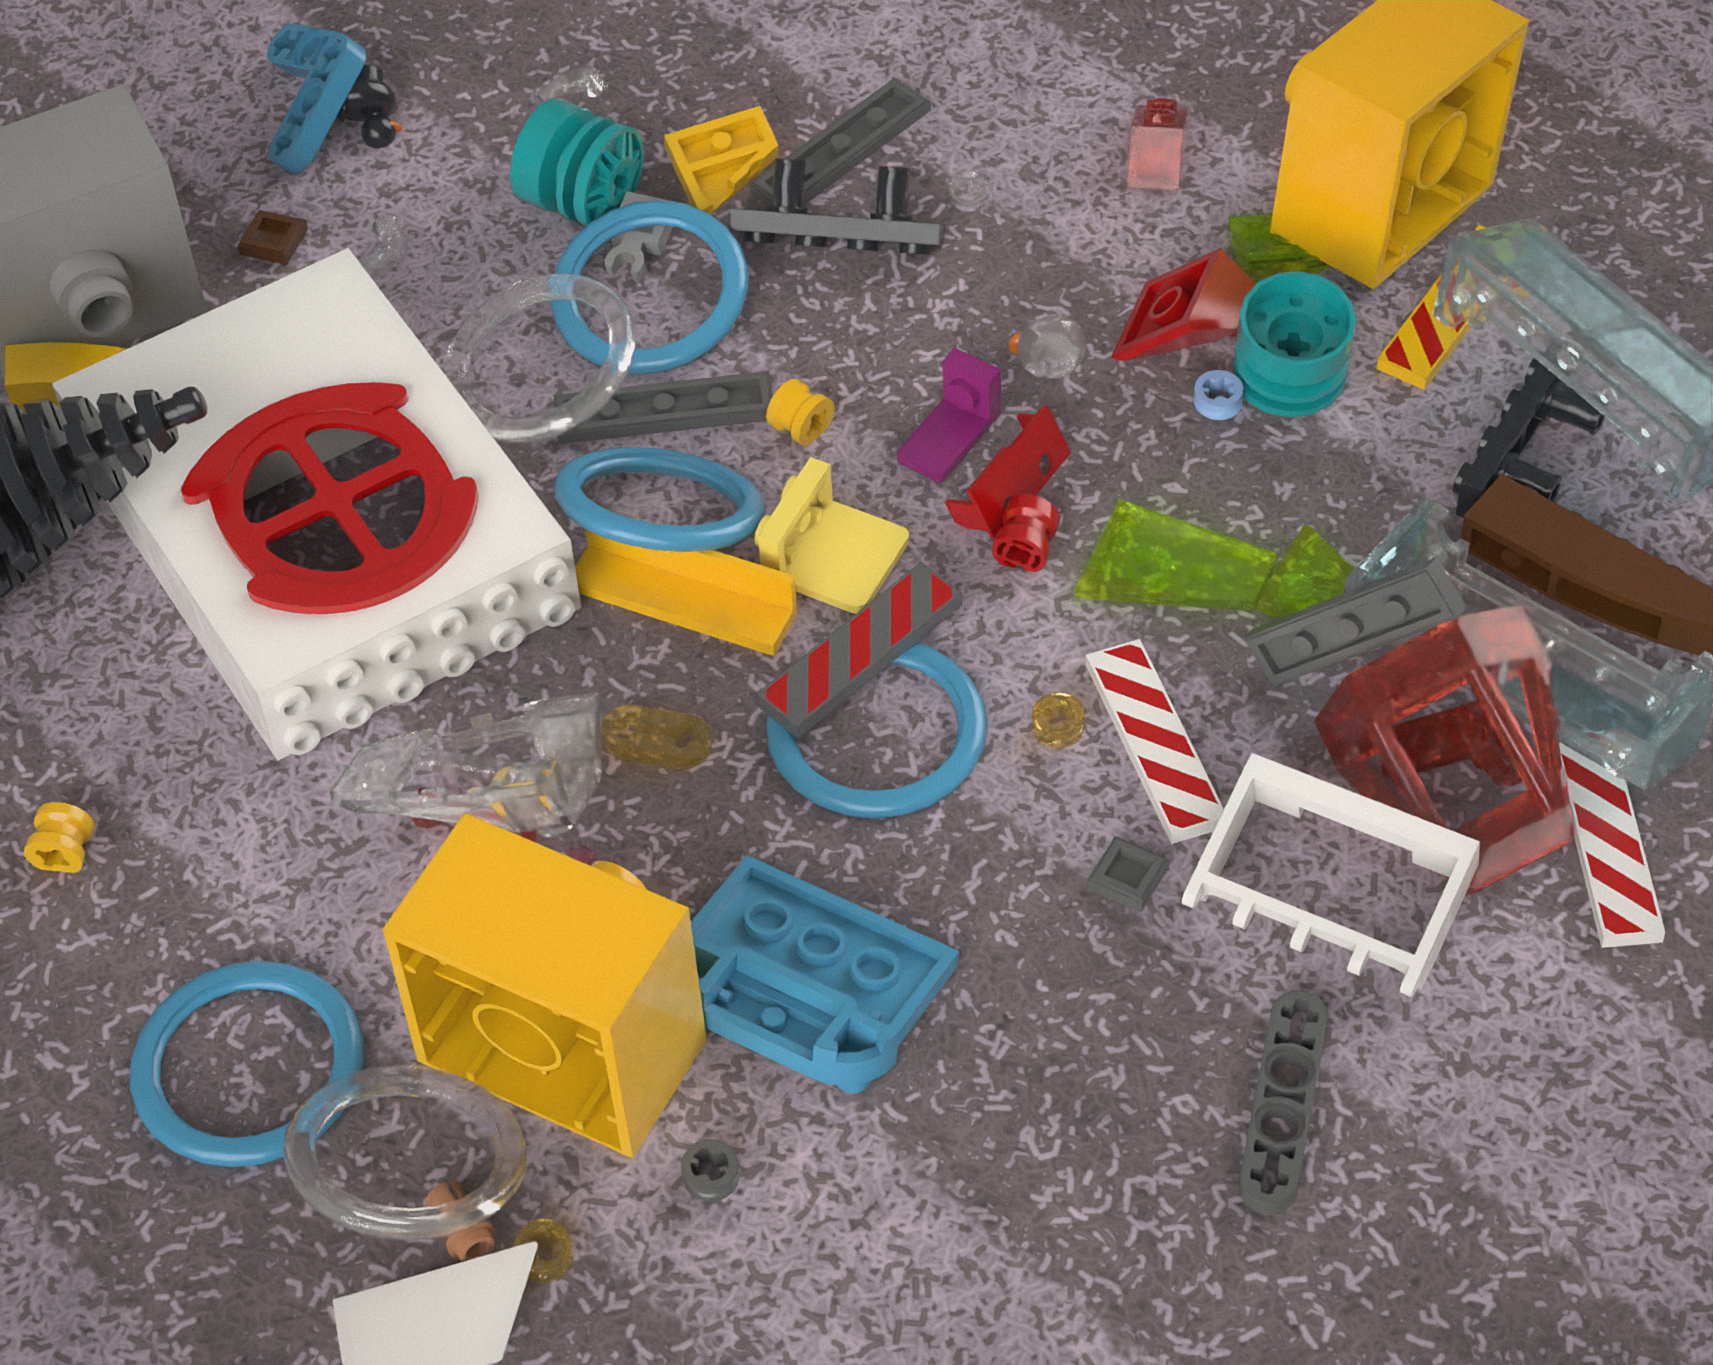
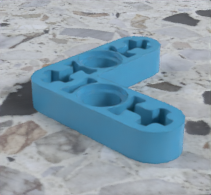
M291 23L283 26L275 34L268 47L267 57L270 62L288 74L305 78L271 142L268 155L269 160L287 172L297 175L310 165L362 70L366 59L365 48L343 33Z

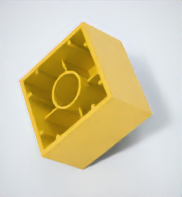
M1377 0L1316 49L1307 52L1293 68L1285 88V99L1290 104L1270 233L1374 290L1463 214L1494 183L1530 20L1492 0Z
M464 813L383 927L385 941L418 1062L628 1157L634 1158L707 1042L689 908L648 891L635 875L612 862L596 861L589 866Z

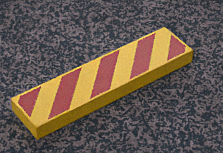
M1478 225L1379 355L1376 369L1425 390L1525 256L1527 244Z

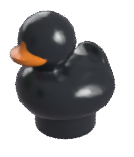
M363 65L336 118L340 122H344L345 119L365 121L361 128L362 139L367 146L372 148H383L390 145L395 140L397 132L403 129L401 124L388 118L395 110L396 97L393 90L383 82L382 70L375 66Z

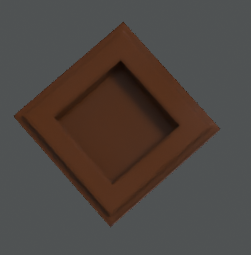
M258 210L238 244L239 254L288 265L308 230L307 222L299 218Z

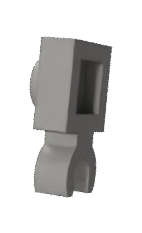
M626 191L620 207L635 202L670 200ZM663 225L640 227L621 233L611 239L612 245L615 247L608 252L605 258V267L608 275L614 276L620 265L632 263V278L634 281H641L648 271L645 260L646 254L661 256L673 227Z

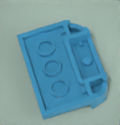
M746 855L691 921L705 1028L814 1080L837 1085L841 1090L848 1093H858L865 1090L871 1081L881 1077L893 1068L897 1062L898 1046L958 967V950Z

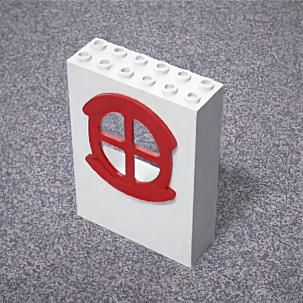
M349 248L52 383L61 411L59 402L65 397L83 396L99 411L96 402L100 394L118 392L119 395H123L134 412L137 413L133 399L135 391L150 389L157 391L163 400L173 397V393L188 386H194L199 389L206 399L207 415L187 425L184 423L177 426L179 439L165 454L162 451L159 452L150 439H148L152 450L150 467L137 479L136 476L132 477L126 468L123 467L122 470L128 484L110 503L108 500L106 502L277 761L290 754L302 755L311 751L317 746L320 739L342 728L353 729L363 725L371 717L372 713L394 702L405 703L411 701L421 693L424 687L445 676H460L467 672L475 661L497 650L500 652L512 650L522 642L525 636L547 625L551 627L559 626L568 621L575 611L582 608L571 539ZM376 437L390 442L401 450V453L396 458L345 482L336 481L323 465L324 462ZM301 473L305 475L316 491V494L309 500L263 522L252 523L245 517L244 500ZM411 475H417L423 480L425 486V506L421 520L408 541L397 548L386 549L378 542L353 507V504ZM326 516H331L337 520L364 558V561L360 566L347 571H317L286 562L267 549V545Z

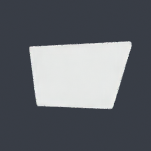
M536 1242L526 1243L333 1299L342 1365H489L501 1361L538 1244Z

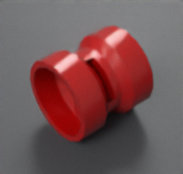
M1031 494L1017 495L1012 497L1006 505L1002 518L1004 526L996 533L992 544V554L995 560L1002 566L1015 568L1018 565L1023 566V570L1038 572L1046 565L1050 553L1049 541L1057 533L1060 524V514L1051 502L1042 497Z

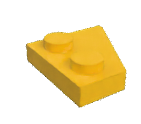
M760 106L664 135V148L689 202L693 207L703 210L710 215L758 176L775 158H778L779 144Z

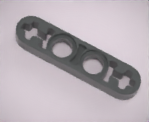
M1290 991L1282 994L1275 1000L1269 1019L1239 1181V1192L1244 1204L1251 1210L1263 1215H1275L1286 1211L1293 1204L1298 1191L1328 1020L1327 1009L1323 1001L1316 995L1306 991ZM1294 1011L1306 1013L1307 1022L1303 1028L1301 1046L1289 1043L1290 1019L1294 1016ZM1292 1064L1302 1069L1307 1078L1300 1085L1286 1087L1277 1083L1273 1079L1271 1072L1279 1065ZM1271 1118H1283L1294 1125L1297 1133L1289 1140L1274 1141L1263 1134L1261 1125ZM1267 1157L1279 1159L1276 1178L1279 1185L1275 1186L1273 1194L1260 1192L1261 1185L1258 1182L1264 1177Z

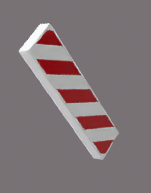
M1137 639L1086 654L1085 665L1170 843L1174 844L1213 832L1224 808L1141 640Z
M1614 734L1554 739L1552 750L1601 948L1662 943L1665 929Z

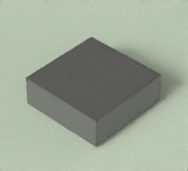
M1115 836L1088 878L1087 889L1142 912L1168 870L1169 859Z

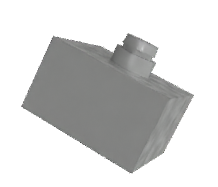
M125 84L0 127V374L4 382L5 345L62 342L117 346L207 312L168 164Z

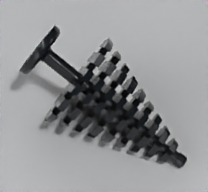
M188 386L173 393V397L163 400L160 394L153 389L135 391L133 399L137 413L134 412L123 395H119L118 392L100 394L96 402L99 411L83 396L65 397L59 402L62 411L52 401H48V399L30 400L24 403L23 406L26 412L12 402L0 403V601L10 598L23 586L22 583L26 580V572L28 576L35 574L49 562L48 557L52 554L51 550L53 548L56 552L67 545L76 536L74 530L77 528V525L81 524L84 527L102 511L99 504L101 498L105 501L108 500L110 503L125 489L128 483L122 470L123 467L126 468L132 477L136 476V479L150 467L152 450L148 439H150L159 452L162 451L165 454L179 439L177 426L184 423L187 425L207 415L206 399L198 388Z

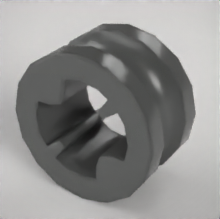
M707 1139L696 1142L687 1149L682 1157L681 1172L685 1189L692 1197L700 1201L715 1202L723 1200L733 1193L739 1183L740 1173L736 1152L728 1144L720 1140ZM710 1160L714 1167H720L721 1177L711 1181L709 1176L700 1173L699 1164Z

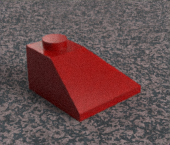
M1221 248L1145 282L1111 357L1127 361L1213 343L1227 336L1236 337L1239 314L1244 297L1256 284Z

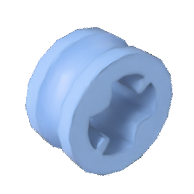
M1213 370L1202 374L1195 382L1194 405L1203 416L1213 420H1225L1238 414L1242 408L1243 384L1235 374L1226 370ZM1209 391L1216 395L1226 391L1228 392V399L1224 396H1218L1214 400L1210 399Z

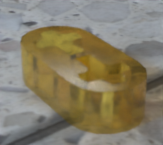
M623 705L607 713L602 721L601 731L607 752L613 757L624 761L674 769H693L706 762L712 753L711 732L708 724L702 718L692 714L637 705ZM628 726H637L638 732L632 733L629 740L620 739L619 733H624ZM684 735L694 736V741L689 742L686 749L676 748V742H681Z

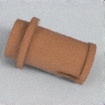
M451 1180L450 1187L454 1192V1196L446 1182L434 1187L427 1195L425 1205L433 1213L448 1238L446 1249L451 1257L464 1262L490 1254L495 1247V1240L493 1239L495 1228L490 1220L480 1218L466 1195V1190L461 1182Z

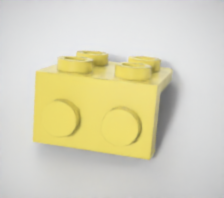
M810 457L799 475H792L786 482L781 501L772 515L766 514L761 519L755 533L754 542L759 547L760 565L791 574L795 579V591L797 593L856 614L873 601L907 548L909 532L903 526L833 501L831 464Z

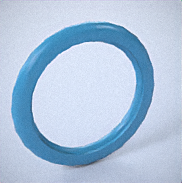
M663 200L635 202L611 210L595 219L571 240L559 258L551 282L550 307L556 327L568 345L588 361L613 371L633 374L665 372L687 365L708 353L729 333L742 311L748 291V265L742 247L728 227L709 213L685 203ZM648 226L678 227L696 234L713 250L722 271V290L718 303L709 318L702 325L676 342L645 349L618 347L602 340L589 329L580 315L576 302L577 282L581 270L589 257L604 243L621 233Z
M625 447L589 452L572 459L564 465L553 483L557 504L565 515L578 525L604 538L652 550L692 552L729 547L748 539L755 533L766 513L760 492L751 481L736 471L712 460L666 449ZM645 472L679 476L701 482L719 491L732 500L738 510L733 516L702 525L656 524L635 520L611 512L586 497L581 487L590 480L616 473Z
M918 642L892 662V664H900L919 670L937 681L949 694L956 708L958 731L956 743L950 755L935 772L918 782L897 789L878 791L852 789L831 782L814 771L804 760L797 745L796 737L769 715L766 722L768 750L778 772L799 794L821 808L845 816L869 819L904 816L928 808L954 792L971 774L984 750L988 728L985 705L971 678L952 659L936 649Z
M253 961L229 964L202 973L180 986L154 1010L142 1028L130 1061L129 1089L136 1112L152 1136L173 1152L208 1165L232 1168L262 1165L292 1155L319 1139L341 1117L358 1088L364 1066V1035L356 1012L341 992L318 975L290 964ZM263 989L280 991L300 998L314 1008L327 1024L333 1041L334 1057L328 1083L319 1098L302 1115L280 1128L255 1136L237 1138L213 1136L192 1128L176 1115L167 1102L161 1085V1060L168 1041L177 1027L188 1016L213 999L237 991Z

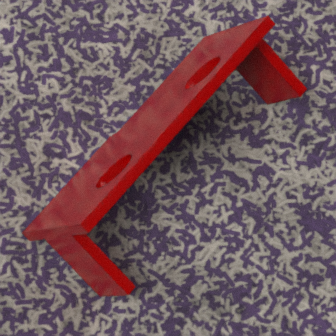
M1043 405L1036 414L1019 413L1016 416L1023 430L1009 447H1002L966 490L971 501L947 499L944 502L955 523L967 529L987 531L991 540L994 541L996 533L1004 526L1002 518L1006 499L1021 494L1036 496L1071 454L1048 405ZM1046 454L1049 458V468L1043 475L1039 469V462L1041 457Z

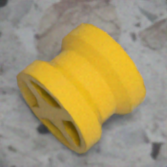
M794 378L786 381L777 389L768 405L766 420L770 426L778 431H790L794 441L803 447H807L830 426L834 417L835 406L834 402L825 395L811 394L808 385Z
M50 802L41 805L37 809L33 823L37 831L28 837L23 853L26 860L41 870L78 872L81 870L85 858V851L82 845L91 840L95 823L93 818L84 810L70 804Z

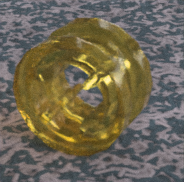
M1052 693L1040 698L1032 709V732L1035 739L1042 745L1060 749L1072 746L1078 742L1084 733V709L1081 703L1075 697L1065 693ZM1053 714L1066 715V721H1063L1062 728L1050 726Z
M540 1219L532 1221L520 1229L515 1236L513 1247L547 1240L548 1247H551L554 1242L558 1243L553 1248L554 1258L550 1261L542 1263L539 1256H535L528 1279L533 1282L549 1283L558 1280L568 1272L572 1266L574 1253L570 1235L564 1226L553 1220Z

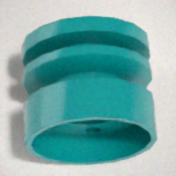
M551 98L541 103L528 117L518 136L510 167L512 192L520 201L545 211H559L565 219L580 222L582 226L586 227L590 222L607 212L620 208L626 191L635 193L642 173L644 159L643 138L637 129L616 123L615 120L607 117H594L590 110L562 99Z
M1301 271L1276 273L1258 282L1244 297L1239 314L1238 341L1235 348L1233 374L1241 380L1243 384V397L1248 403L1266 413L1295 417L1312 415L1331 406L1343 393L1348 374L1350 351L1354 339L1356 317L1351 300L1338 285L1320 275Z

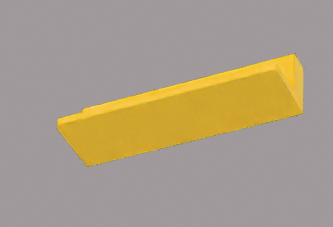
M585 529L588 546L575 566L579 594L772 656H775L797 616L795 579L791 574L715 550L692 552L652 550L626 545Z

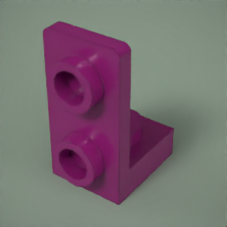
M955 347L942 361L943 399L897 451V462L936 482H943L1001 414V369Z

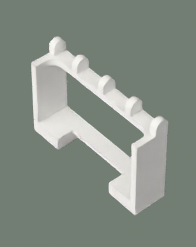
M1251 753L1186 887L1182 904L1194 909L1200 900L1206 902L1209 895L1235 903L1239 906L1233 918V925L1246 929L1254 912H1257L1296 928L1290 942V948L1302 953L1311 935H1314L1353 951L1347 971L1360 976L1369 958L1401 971L1405 976L1401 982L1400 993L1413 997L1417 988L1422 989L1478 868L1480 841ZM1255 801L1298 818L1301 817L1304 809L1410 850L1412 851V863L1450 877L1415 955L1220 877Z

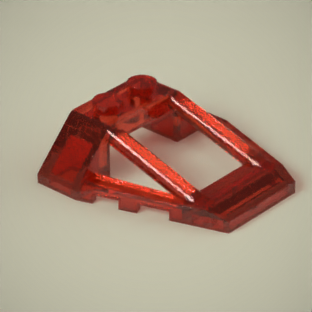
M1522 605L1460 615L1459 618L1425 631L1347 675L1314 720L1337 771L1362 796L1410 815L1412 813L1415 817L1448 829L1391 725L1468 683L1527 791L1453 830L1480 841L1479 865L1465 896L1481 891L1575 840L1566 770L1562 767L1558 732L1560 731L1558 710L1554 707L1551 679H1553L1551 658ZM1517 676H1520L1539 760L1498 688ZM1379 753L1411 813L1366 759Z

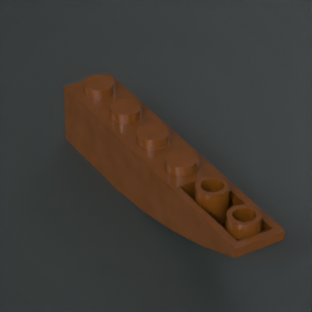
M1503 474L1496 479L1464 515L1460 549L1550 599L1606 625L1670 648L1713 660V588L1689 576L1681 568L1665 563L1636 547L1631 541L1619 538L1588 521L1581 514L1558 505L1538 494L1533 488L1522 485Z

